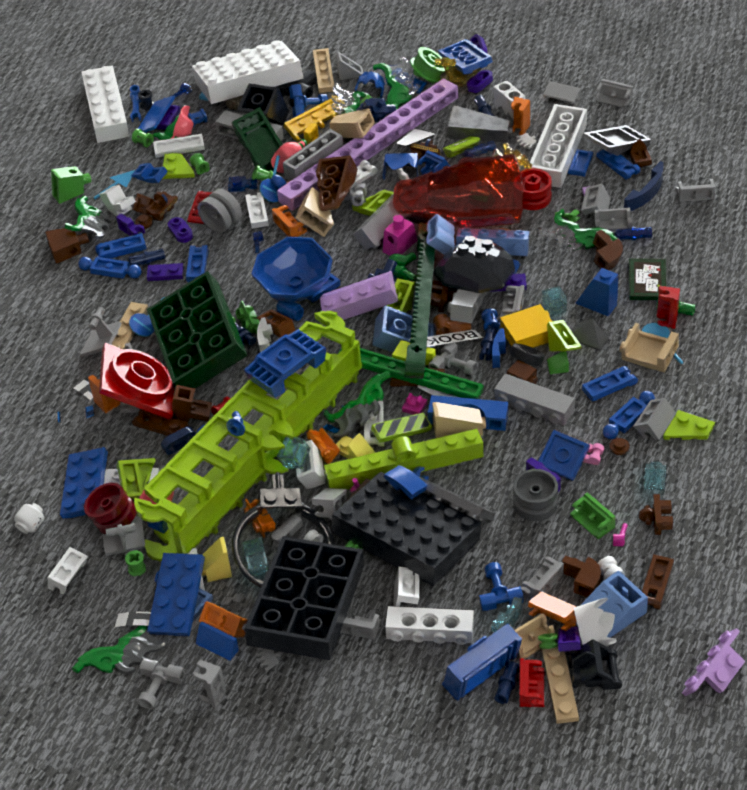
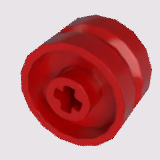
M531 168L522 170L515 175L513 180L514 202L517 206L532 211L540 210L550 204L552 199V179L547 172Z

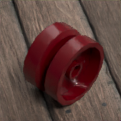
M110 482L97 487L85 500V514L93 521L102 534H106L105 529L118 527L117 525L122 524V526L130 525L136 516L134 502L118 483Z

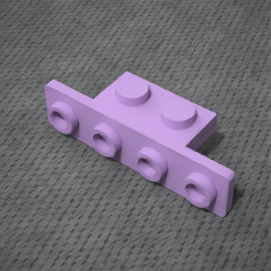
M737 628L730 632L727 630L719 637V644L709 650L707 653L709 657L697 666L696 670L698 672L695 676H691L685 682L686 688L682 692L684 696L695 692L704 680L718 693L725 690L745 662L730 647V644L740 632Z

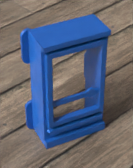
M508 623L488 638L483 636L468 647L467 653L447 666L442 686L457 701L460 700V697H464L504 668V665L510 659L515 660L519 653L522 638Z

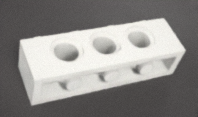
M388 606L385 626L386 638L393 641L412 640L417 643L423 641H434L438 644L455 642L459 645L472 643L474 610Z

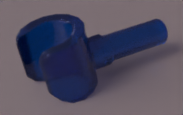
M183 83L180 86V90L171 96L176 98L183 93L188 95L192 92L189 89L191 86Z
M262 231L253 233L255 253H260L259 242L264 241Z

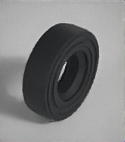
M513 344L510 350L511 356L530 365L540 366L544 360L543 353L523 344Z

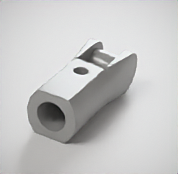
M291 515L280 528L272 533L273 545L278 548L282 536L292 537L303 526L302 519L297 515Z

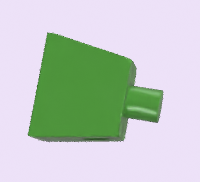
M75 166L51 169L53 197L60 204L83 194L84 184L91 183L90 174H82Z

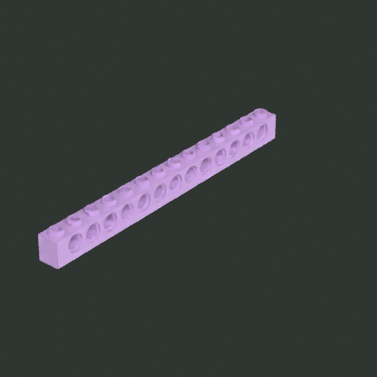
M443 78L373 125L363 138H354L326 158L351 155L356 167L359 166L361 161H367L458 99V86ZM318 163L278 189V202L282 205H287L288 209L293 211L301 205L304 197L312 187L319 191L317 185L318 178L316 176Z

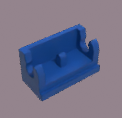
M429 150L426 151V154L417 163L421 165L423 162H426V166L420 172L422 175L438 183L453 171L444 157Z

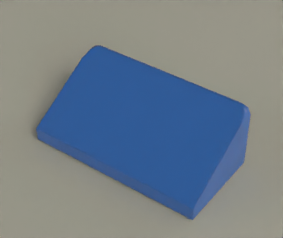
M204 622L200 623L196 644L229 661L232 660L239 651L237 639Z

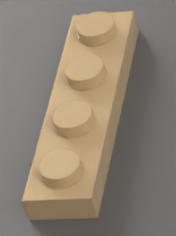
M329 49L313 50L319 93L334 92L335 87Z
M130 303L120 320L122 324L112 342L113 346L125 349V344L129 343L135 334L129 326V320L134 314H146L147 304Z
M558 647L541 649L556 723L579 721L565 651L559 652Z

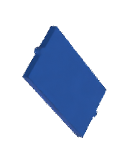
M170 96L154 102L138 129H141L144 133L156 129L175 97Z

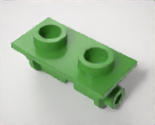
M241 301L239 308L236 310V317L246 330L257 334L259 319H257L253 307L250 305L245 306L244 302Z

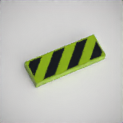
M424 413L372 424L371 427L379 443L395 440L401 436L407 437L428 432L432 429V425Z

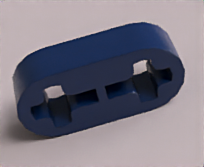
M184 427L164 438L161 448L166 454L171 455L182 449L197 433L191 427Z

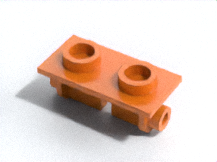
M320 428L319 431L310 429L307 432V439L314 442L321 451L323 460L330 464L341 451L323 428Z
M245 499L246 508H244V513L258 504L257 499H254L251 503ZM263 508L262 514H259V517L252 522L255 532H260L263 538H265V532H273L276 528V523L270 514H267L266 508Z

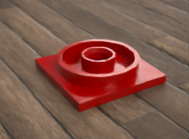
M105 343L102 347L99 394L166 419H171L173 416L174 384L167 366L144 352L133 349L123 350Z

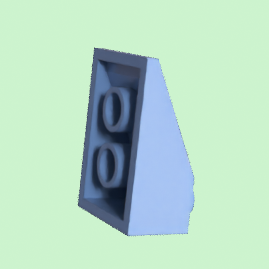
M385 305L375 319L373 345L389 352H394L400 340L410 342L412 315ZM430 322L428 325V337L434 336V324Z

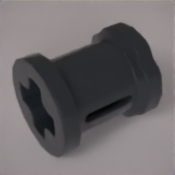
M142 90L138 93V98L141 100L140 108L150 110L154 104L152 102V92L150 90Z

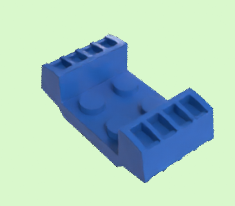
M298 329L289 335L285 334L256 355L254 361L244 371L249 380L276 398L285 392L284 380L306 363L316 369L325 361L326 347Z

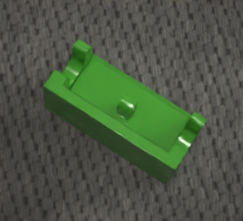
M588 492L572 505L575 509L570 513V516L598 540L615 528L616 516Z

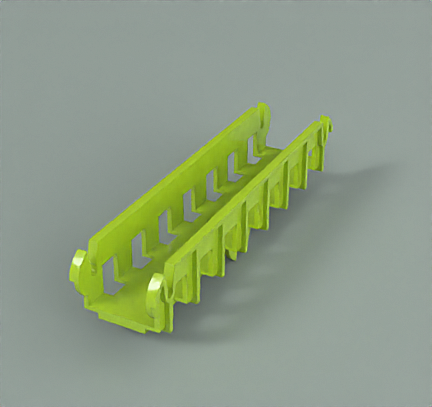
M337 312L314 313L315 319L323 325L306 321L299 330L313 338L316 342L323 336L341 344L342 350L338 355L326 352L325 361L316 369L310 365L302 375L293 373L284 380L287 390L278 400L266 395L267 392L248 380L144 487L145 494L157 504L134 497L137 515L142 520L147 522H160L163 520L168 525V530L165 533L154 529V533L165 544H168L167 546H162L161 543L145 539V550L148 557L152 560L162 561L163 553L188 554L205 536L208 537L211 533L215 535L218 533L217 526L220 524L219 521L229 510H233L236 506L239 508L243 506L242 499L244 494L260 480L265 482L267 480L266 473L276 474L280 472L282 474L289 472L288 468L273 458L278 457L295 462L294 448L291 445L301 433L304 434L306 430H313L314 419L323 409H327L329 406L335 407L337 394L345 385H349L351 382L355 384L358 382L357 375L362 368L360 343L355 339V331L345 327V322L337 315ZM252 409L264 414L254 425L243 420L245 433L242 436L232 435L227 429L226 424L229 419H232L234 411H238L242 419ZM228 434L239 439L229 451L217 446ZM203 460L214 465L204 477L192 472ZM177 487L189 492L178 505L166 499Z

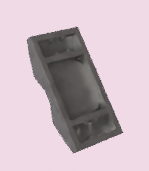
M627 125L583 134V137L617 156L630 150L638 139L642 140L645 145L651 141L650 138Z

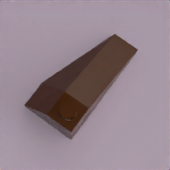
M351 155L319 159L316 176L318 178L317 185L320 193L321 211L338 209L354 184L358 168Z

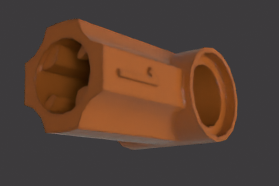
M438 314L433 318L436 335L471 330V323L450 320V317L446 314Z

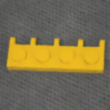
M336 95L285 122L284 128L298 142L300 141L299 135L304 133L312 123H316L319 127L324 128L325 121L333 119L347 107Z

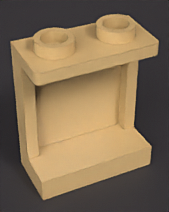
M635 323L633 328L629 329L625 342L623 341L620 345L622 360L665 373L679 347V333L671 332L669 337L665 338L640 331V324Z

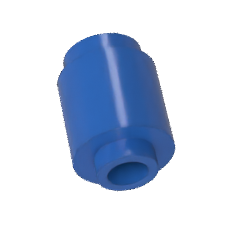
M279 300L276 305L278 313L291 318L293 321H299L304 314V309L296 302Z

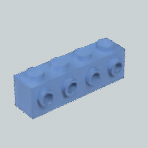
M458 228L456 245L462 243L466 236H474L479 239L492 240L495 244L508 251L510 255H528L529 231Z

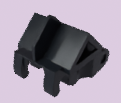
M592 639L582 645L581 650H577V653H571L569 666L573 668L574 673L571 679L572 687L577 688L578 683L581 682V684H585V687L598 686L603 690L620 689L622 681L618 675L617 651L608 649L607 646ZM602 660H607L609 674L603 671Z

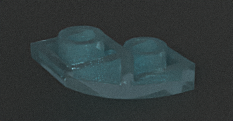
M262 537L242 542L248 572L251 575H261L268 571L269 564Z
M514 597L512 604L507 605L506 613H499L498 618L493 620L491 632L495 633L507 623L512 628L514 627L522 612V598Z

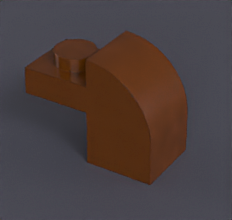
M601 229L596 232L593 244L599 249L593 262L600 269L611 270L620 260L623 245L619 238L612 241L610 236Z
M176 385L172 402L174 415L186 422H189L190 418L209 421L212 403L194 399L195 388Z
M565 555L562 563H564V574L576 578L574 580V593L588 598L600 585L601 569L599 564L591 557H587L586 561L582 562L577 558Z

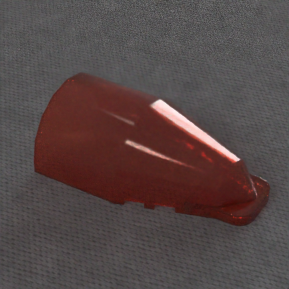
M515 154L462 159L458 161V164L450 167L448 165L444 166L440 171L434 173L431 171L413 179L401 180L397 182L394 188L393 207L399 214L411 213L414 216L431 219L434 215L438 214L454 226L461 228L518 224L522 218L523 184Z

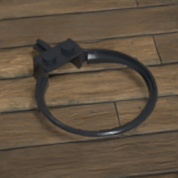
M280 472L271 475L272 489H259L258 504L242 516L237 523L232 538V553L236 565L250 582L260 588L263 581L253 577L241 560L239 540L245 527L259 517V514H262L263 508H295L296 514L302 512V517L308 519L320 529L327 544L335 545L332 532L323 517L316 516L315 510L302 503L300 488H284V475L280 474Z

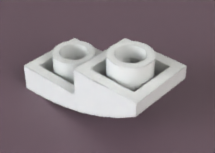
M265 317L261 318L257 330L260 353L270 346V335H273L271 324H267Z

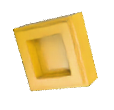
M312 123L304 131V139L307 141V145L319 137L318 124Z

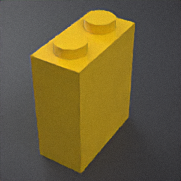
M541 304L500 317V329L504 328L505 338L511 347L513 344H523L534 348L549 343L547 324L552 322V320L550 319L549 312L544 310Z

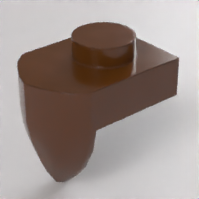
M638 139L630 150V158L633 164H637L639 167L652 165V159L645 143Z

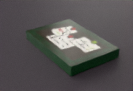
M629 258V300L658 301L659 286L666 287V259Z

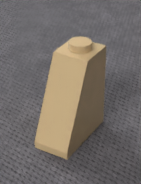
M367 108L337 115L329 124L330 129L342 135L343 138H363L375 124L370 109Z
M312 187L304 197L295 218L325 237L334 225L330 210L321 211L320 193Z
M439 402L432 403L436 438L478 429L480 436H483L486 421L485 417H481L480 409Z

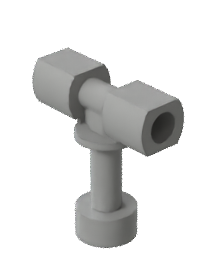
M365 183L357 184L354 189L355 191L350 189L344 200L351 199L354 206H361L364 203V197L367 195Z
M449 343L442 347L440 356H435L431 360L429 368L444 369L445 366L450 368L451 365L464 369L465 374L473 376L478 369V362L473 360L465 362L456 359L455 354L458 352L457 344Z
M144 658L139 669L141 675L151 678L152 683L147 692L140 694L137 703L141 707L153 709L157 701L155 694L160 684L165 685L167 681L181 684L186 674L184 668L171 664L166 668L160 666L158 661Z

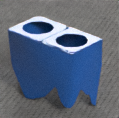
M417 153L385 154L383 179L385 180L386 166H389L392 170L404 166L417 167L418 179Z

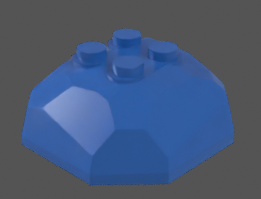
M286 237L257 254L251 274L275 300L285 302L302 301L312 297L329 280L332 269V257L313 238Z

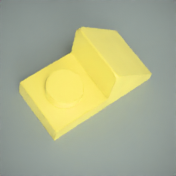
M360 433L353 439L348 436L342 437L336 443L341 450L339 454L348 459L375 453Z

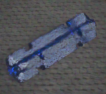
M492 140L487 142V144L483 143L472 147L473 149H465L464 155L469 159L473 155L478 156L487 153L488 150L493 151L496 149V144Z

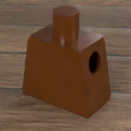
M65 228L45 232L56 264L81 254L80 245L89 243L87 233L76 235L75 231Z

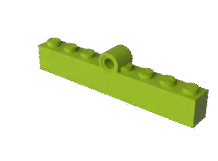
M478 429L414 444L411 443L408 437L401 436L393 440L391 444L392 449L326 464L324 469L328 488L349 490L354 485L353 478H357L358 483L361 485L366 478L372 480L380 472L387 473L399 465L410 471L421 466L425 468L421 471L424 472L484 457L483 441Z

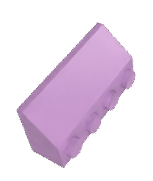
M391 271L324 293L320 297L322 311L337 312V315L343 320L398 302Z

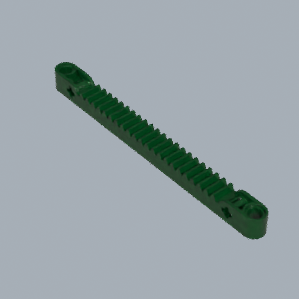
M421 222L419 223L417 251L419 254L410 345L407 347L404 377L416 379L424 378L435 248L426 242L428 223Z

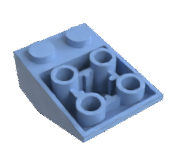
M617 571L605 579L581 604L584 605L602 598H608L598 608L604 612L615 614L613 628L607 635V637L611 638L647 613L648 597L620 571Z

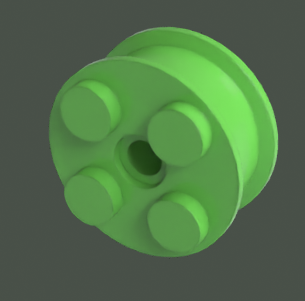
M420 47L417 51L418 55L410 60L411 67L414 70L413 73L432 84L439 82L442 72L448 70L446 61L432 49Z

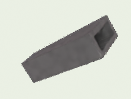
M453 106L448 124L449 139L462 140L469 136L479 137L480 141L508 143V139L512 138L513 128H510L509 120Z

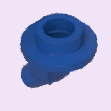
M234 411L232 419H229L226 424L227 429L235 436H242L245 433L243 419L238 411Z

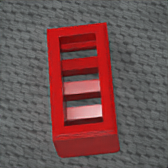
M197 192L187 222L204 224L199 216L194 215H199L198 204L209 197L212 192Z

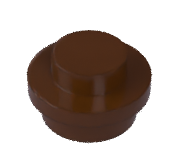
M143 214L136 218L135 223L136 225H143L144 229H147L152 225L153 219L151 216Z
M615 438L610 442V450L616 455H624L629 451L630 444L626 439Z

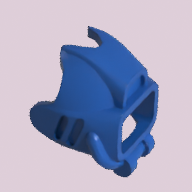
M364 72L359 76L355 91H357L360 83L366 85L368 82L375 84L376 88H380V98H382L385 85L382 76L375 72Z

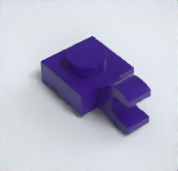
M122 213L116 217L118 228L129 236L137 235L138 232L145 233L144 226L134 225L130 217H126Z

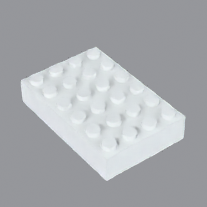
M273 41L269 45H259L254 49H244L236 54L229 53L225 57H215L207 62L200 61L192 66L195 82L211 104L244 95L249 83L275 87L303 79L300 60L282 41Z

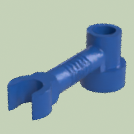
M132 85L130 87V98L133 102V111L130 114L132 122L135 117H139V121H141L142 118L139 113V102L141 100L138 98L140 88L138 85Z

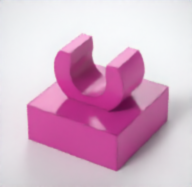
M409 393L402 407V412L412 415L422 413L427 405V399L422 398L420 395L417 397Z

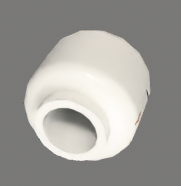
M35 503L32 505L24 504L14 516L16 528L25 534L36 532L44 521L43 509Z

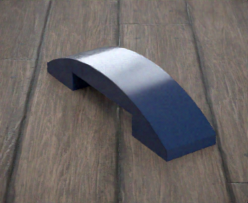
M662 161L651 170V180L640 192L632 190L624 199V208H630V211L638 209L657 194L663 180L664 165Z

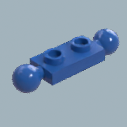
M82 257L78 262L81 270H90L91 274L124 279L126 274L133 279L141 275V268L135 264L130 266L127 261L96 257L92 261L89 257Z
M644 391L640 394L639 400L635 397L631 398L609 419V424L603 428L604 437L612 440L618 436L619 431L626 433L636 423L650 400L655 399L654 394L650 391Z

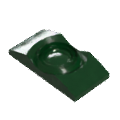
M259 107L232 121L231 124L239 142L248 151L254 166L259 165L264 170L273 171L271 159L283 144Z

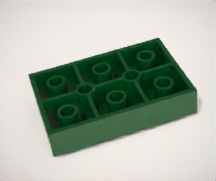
M209 271L201 274L147 309L170 377L175 386L197 388L248 356L220 285Z

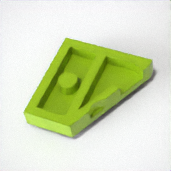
M181 153L164 154L163 167L168 172L163 179L195 178L194 171Z
M382 190L366 198V202L361 206L352 205V209L358 213L371 216L396 192Z
M678 410L665 431L663 439H708L715 426V422Z
M155 458L120 460L117 462L120 486L123 487L132 500L134 497L139 498L144 487L148 484L152 468L155 464Z

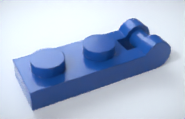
M604 149L596 153L598 159L625 180L631 178V175H637L641 172L637 164H632L621 154L617 156Z
M142 233L100 243L95 247L98 257L108 259L147 249Z
M190 245L186 272L187 282L206 272L208 245H202V247Z
M623 366L582 384V391L594 402L627 386L630 387L637 384L638 379L635 375L630 374L631 371L628 367Z

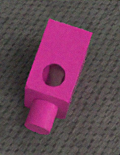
M401 215L394 216L393 223L384 230L383 253L389 256L395 253L402 255L418 240L414 224L404 219Z

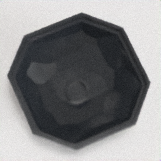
M466 236L462 243L452 247L434 269V275L443 286L474 293L502 289L515 272L513 259L508 251L495 244L492 240L479 239L474 236Z

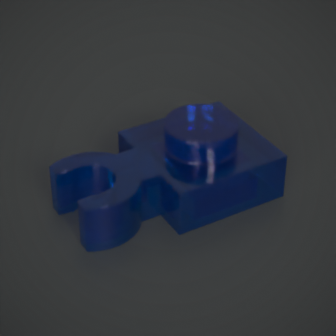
M246 176L229 177L228 191L241 192L246 191V188L257 189L258 179H246Z

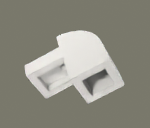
M120 185L112 186L99 194L107 209L115 216L132 210L131 205L136 202L133 196H125Z

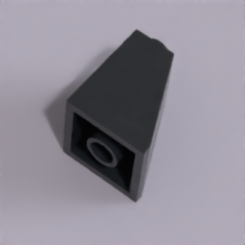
M251 83L248 84L237 109L239 113L246 115L260 107L269 122L284 124L289 113L279 88Z

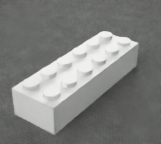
M113 65L82 71L97 143L130 137Z
M558 104L553 106L528 165V169L536 168L547 172L551 176L552 187L562 188L587 125V109Z

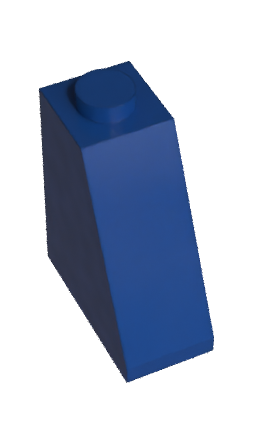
M601 268L578 298L576 304L609 316L617 306L618 274Z

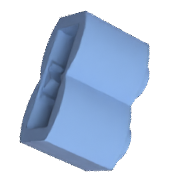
M434 215L427 224L428 234L426 242L445 255L455 245L453 237L455 234L454 225L440 215Z

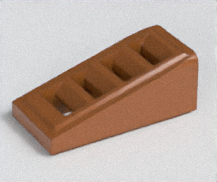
M272 309L257 317L259 322L261 318L265 317L267 324H271L273 333L279 338L295 331L291 318ZM270 315L274 316L270 320L267 318Z

